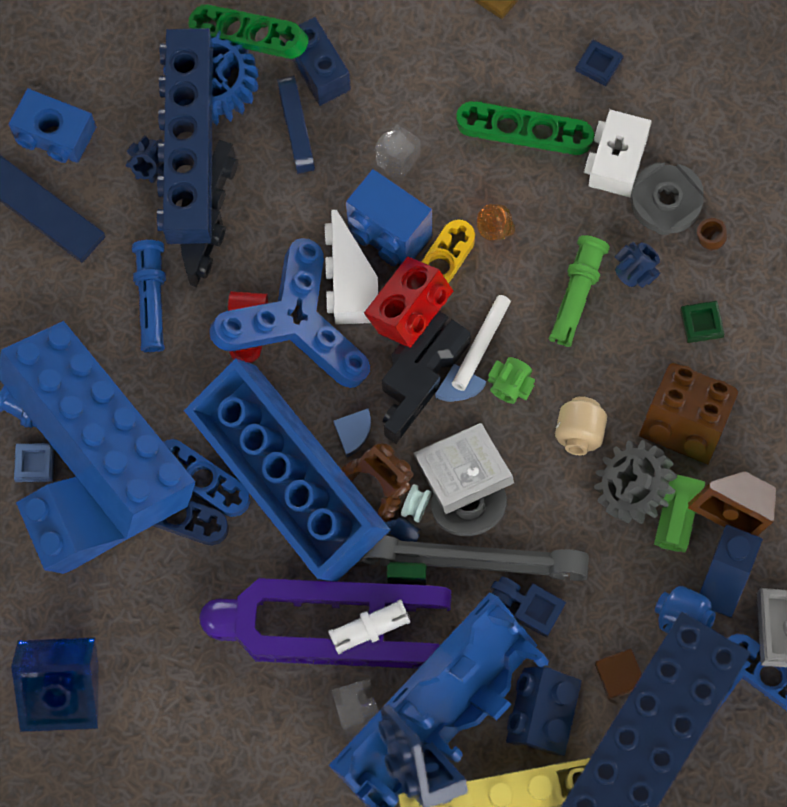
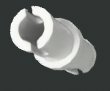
M400 599L396 603L371 614H368L367 611L360 614L361 618L337 629L330 630L329 634L338 654H341L343 651L370 639L372 643L378 641L379 635L411 622Z

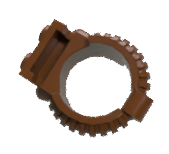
M381 443L368 449L361 459L357 458L348 462L341 470L351 482L360 472L369 473L377 478L385 496L381 499V506L377 514L384 522H388L398 511L402 495L410 490L409 481L414 473L410 470L411 466L406 461L399 460L393 454L394 450L392 447Z

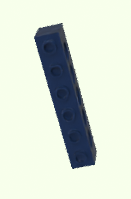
M210 28L166 29V43H160L161 65H166L165 76H159L160 97L165 98V108L159 109L158 113L160 131L165 130L164 142H158L159 164H164V175H158L157 178L158 196L163 197V209H157V229L164 232L167 244L211 243L213 43ZM184 67L193 68L190 72L187 73L178 72L180 69ZM184 99L193 100V102L189 105H178V103ZM183 132L193 133L187 139L177 138ZM183 165L192 166V169L188 172H177V169ZM184 198L193 200L185 207L176 205L179 200Z

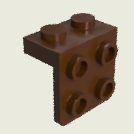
M671 363L653 398L639 437L709 465L737 398L738 390L724 381L698 373L690 367Z

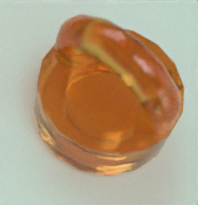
M489 204L481 208L477 217V228L484 239L490 241L501 240L514 234L515 225L508 208L501 204Z

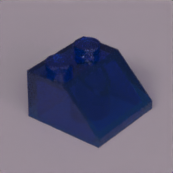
M96 639L19 640L11 670L20 732L98 729L99 664Z

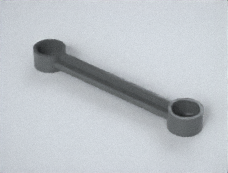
M385 535L359 560L363 564L375 565V562H378L376 558H381L380 565L387 566L390 562L424 563L426 566L549 575L551 578L565 580V577H568L566 573H570V580L583 581L588 579L589 554L569 549L554 550L550 553L398 541L394 537Z

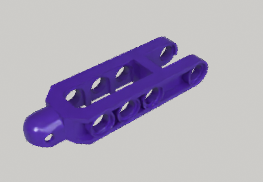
M258 578L238 596V599H214L206 603L201 609L199 621L203 631L210 638L219 641H238L256 662L313 664L314 660V664L419 669L441 644L384 641V634L378 636V641L372 643L370 639L338 654L332 639L262 636L255 628L257 607L264 605V601L293 603L295 607H302V603L331 604L332 608H340V605L369 606V614L401 599L406 611L416 612V608L447 609V611H450L451 590L445 587L427 585Z

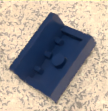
M545 666L524 668L516 684L517 696L513 712L510 714L507 722L508 734L506 742L513 745H526L557 756H565L582 680Z

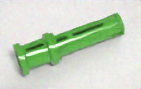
M582 235L578 238L577 244L579 249L574 263L569 265L567 271L570 277L568 287L549 336L551 342H555V339H558L557 344L571 347L589 290L591 285L599 281L600 273L598 269L603 255L608 254L610 248L608 243L593 236Z

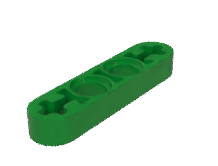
M213 5L198 6L192 11L188 20L190 29L210 28L211 38H215L218 31H220V39L224 41L229 40L233 46L240 44L246 50L284 58L300 56L306 50L309 41L305 31L292 21ZM210 20H213L216 23V27L212 24L204 22H209ZM240 21L238 31L233 35H227L230 25ZM268 27L266 37L263 40L255 41L257 32L261 28ZM282 36L289 40L293 39V41H287L285 44L279 37Z
M476 101L462 104L456 115V125L459 131L470 137L572 155L587 153L591 149L594 140L592 126L585 121ZM470 113H477V119L479 120H476L474 125H468L466 118L470 116ZM488 115H493L491 129H486ZM503 119H511L516 122L517 129L511 133H504L498 129L497 124ZM538 125H546L553 133L547 139H539L533 135L532 130ZM559 127L564 128L561 142L556 141ZM575 131H581L582 137L585 138L580 141V144L573 143V137L571 136H574Z

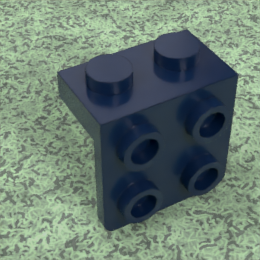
M390 705L381 707L383 721L378 722V728L388 748V755L384 756L385 765L389 775L393 779L397 777L401 782L407 797H414L421 807H434L439 804L449 803L454 798L467 794L466 779L435 744L431 742L421 746L418 736Z

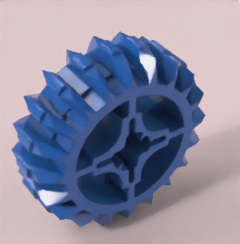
M218 31L215 38H212L213 76H217V80L213 78V96L216 97H213L212 121L216 125L220 121L219 115L225 114L226 119L231 122L233 119L231 110L234 109L236 112L243 114L245 111L243 103L252 104V92H257L258 90L256 79L259 77L258 68L254 66L255 58L252 53L248 54V50L240 44L233 46L229 40H221L220 31ZM164 65V68H163L164 75H165V71H166V65ZM184 67L178 72L186 73L190 67ZM236 67L239 75L233 87L230 88L226 79L231 75L230 71ZM184 99L178 105L186 106L191 104L193 100Z

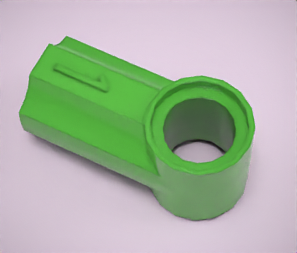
M677 475L675 480L669 482V486L676 490L675 494H666L664 497L669 505L667 508L662 507L654 545L675 552H686L691 536L694 515L697 514L688 509V502L704 488L705 481Z

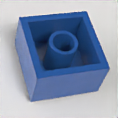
M374 169L370 171L346 201L348 229L351 230L350 232L356 242L363 246H367L368 243L379 250V256L391 266H396L397 263L401 265L407 256L415 259L432 238V209Z

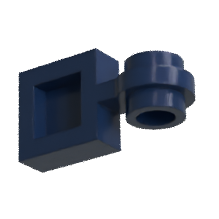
M503 576L500 577L499 581H494L490 587L493 591L492 594L499 597L507 608H510L512 603L520 605L514 616L517 622L546 638L566 604L565 601L533 583L526 596H523L519 593L521 587Z

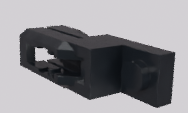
M441 311L437 312L411 348L399 344L392 353L393 366L382 379V391L401 403L399 406L393 404L382 421L385 423L384 436L395 444L399 442L439 389L440 376L437 374L438 371L443 367H452L471 343V333L453 319L450 320L447 326L444 325L448 320V316Z

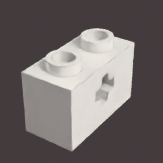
M609 110L606 122L599 121L596 129L594 142L599 143L597 153L590 152L584 173L590 174L588 186L627 197L631 196L652 120ZM614 149L620 150L619 156L612 155Z

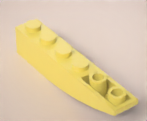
M591 758L467 781V794L454 798L449 803L439 804L434 807H561ZM405 793L398 795V807H421L414 797L409 798Z

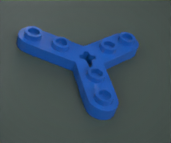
M297 239L288 248L284 258L278 302L225 311L216 317L210 327L211 340L218 348L225 351H237L291 340L337 383L344 387L353 388L359 386L370 372V364L366 356L316 312L324 255L321 247L310 239ZM296 305L300 306L297 309V319L301 321L298 325L293 323V317L290 316Z

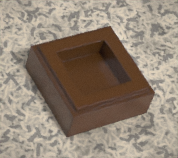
M632 648L595 661L596 669L608 699L631 692L642 676Z

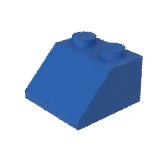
M77 477L47 484L16 502L41 564L46 571L67 573L126 540Z

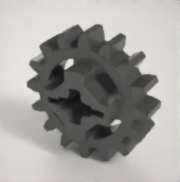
M631 440L627 441L625 451L615 446L613 448L615 457L610 459L604 456L602 459L607 465L606 469L596 471V474L602 478V482L594 485V489L603 494L598 498V503L607 508L606 512L615 518L618 517L628 524L632 519L640 524L644 523L646 513L656 518L658 516L656 507L661 505L667 508L669 504L664 499L665 495L675 494L676 491L669 486V482L677 478V474L669 469L674 463L664 455L665 452L655 445L652 446L641 440L639 445H636Z

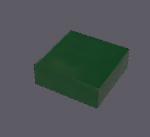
M717 301L681 306L680 311L687 343L724 338L725 334Z
M390 562L387 565L388 584L426 585V565L424 563Z

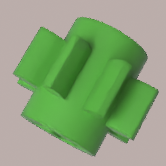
M509 357L505 364L497 360L488 375V382L493 384L490 391L497 398L511 404L516 402L518 396L527 400L535 386V379L530 377L532 373L531 367L513 357Z

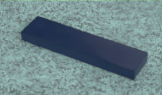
M0 155V202L83 263L106 237L104 232Z

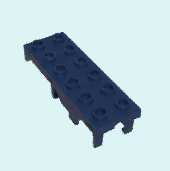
M681 611L561 807H659L689 755L696 747L751 652Z

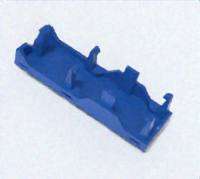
M489 593L384 706L390 705L418 736L421 746L433 742L445 757L458 762L461 760L462 752L457 746L451 750L448 746L451 739L460 730L479 725L487 715L495 720L499 719L511 705L508 700L504 699V696L510 691L512 673L526 658L534 660L538 667L548 665L549 661L536 648L538 645L525 629L518 624L499 597ZM380 710L328 766L367 807H395L399 801L398 795L402 794L404 790L398 778L393 779L389 775L385 765L384 756L388 755V748L378 728V722L383 721Z

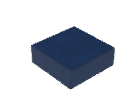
M592 39L578 62L575 71L607 86L623 60L624 55Z

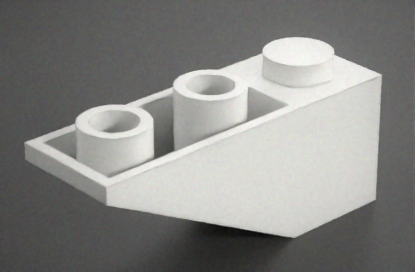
M331 210L332 223H325L326 245H332L333 257H326V278L333 279V291H327V313H334L335 324L371 323L364 312L378 295V277L338 211Z

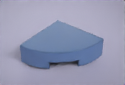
M454 364L436 392L435 397L447 402L465 400L480 393L486 386V381L473 374L464 391L457 390L452 386V382L460 367Z
M369 408L333 421L346 457L359 451L368 438L371 428Z

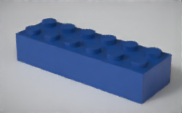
M64 321L1 349V383L6 386L9 393L126 540L188 507L195 480Z
M235 358L184 410L317 579L337 582L390 531L386 523L256 365Z

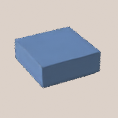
M16 444L14 481L53 482L54 448L51 444Z

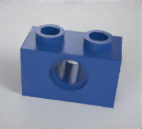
M28 88L8 124L17 144L28 150H34L35 147L46 150L51 158L61 163H66L67 160L78 163L97 128L92 113ZM49 127H59L53 133H45V130Z

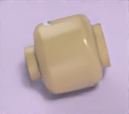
M575 397L572 401L561 406L555 437L565 447L567 452L573 455H585L587 452L594 451L602 445L607 414L596 400L588 397Z

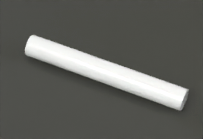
M497 296L452 382V386L457 390L464 391L496 332L511 303L510 299L506 296Z

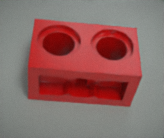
M407 256L365 310L364 314L380 335L411 348L454 291L439 269Z

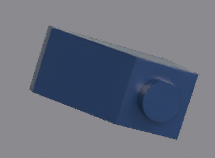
M729 525L725 526L699 594L709 598L712 603V611L732 618L763 538Z

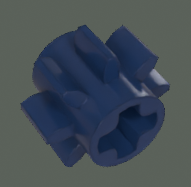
M144 135L138 144L132 143L126 152L132 157L125 165L131 168L132 172L136 175L135 179H149L151 183H154L158 174L164 175V164H159L158 142H162V139L149 140Z
M632 242L629 246L625 245L615 255V258L620 262L616 266L615 272L619 279L627 286L635 287L638 284L643 288L647 284L650 285L660 275L659 270L655 268L660 263L659 255L646 243H640L637 246Z

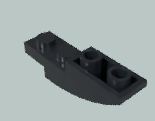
M222 140L218 141L212 155L211 243L180 244L189 284L194 287L198 286L200 278L206 279L213 263V258L210 257L214 245L219 247L222 244L226 232V226H223L219 210L225 199L226 192L223 190V186L227 178L231 180L234 178L238 168V159L235 157L233 144ZM184 198L181 207L188 206L193 200Z

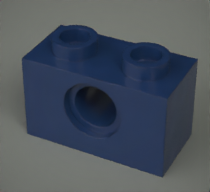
M314 17L298 25L308 35V46L300 56L291 59L319 106L351 90L350 75L320 23ZM285 39V43H286L287 41H293V39H291V40Z

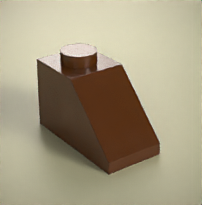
M743 471L710 482L688 502V509L723 527L729 525L758 536L774 522L776 487Z

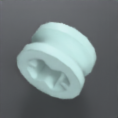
M414 484L406 497L401 516L407 517V515H412L414 521L419 523L429 503L432 491L426 490L421 492L418 489L419 486Z

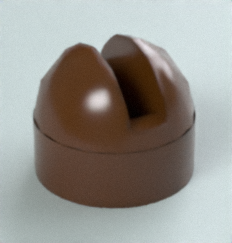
M716 218L702 221L697 228L699 243L710 251L720 249L724 246L727 239L725 224ZM716 231L720 232L714 240H710Z

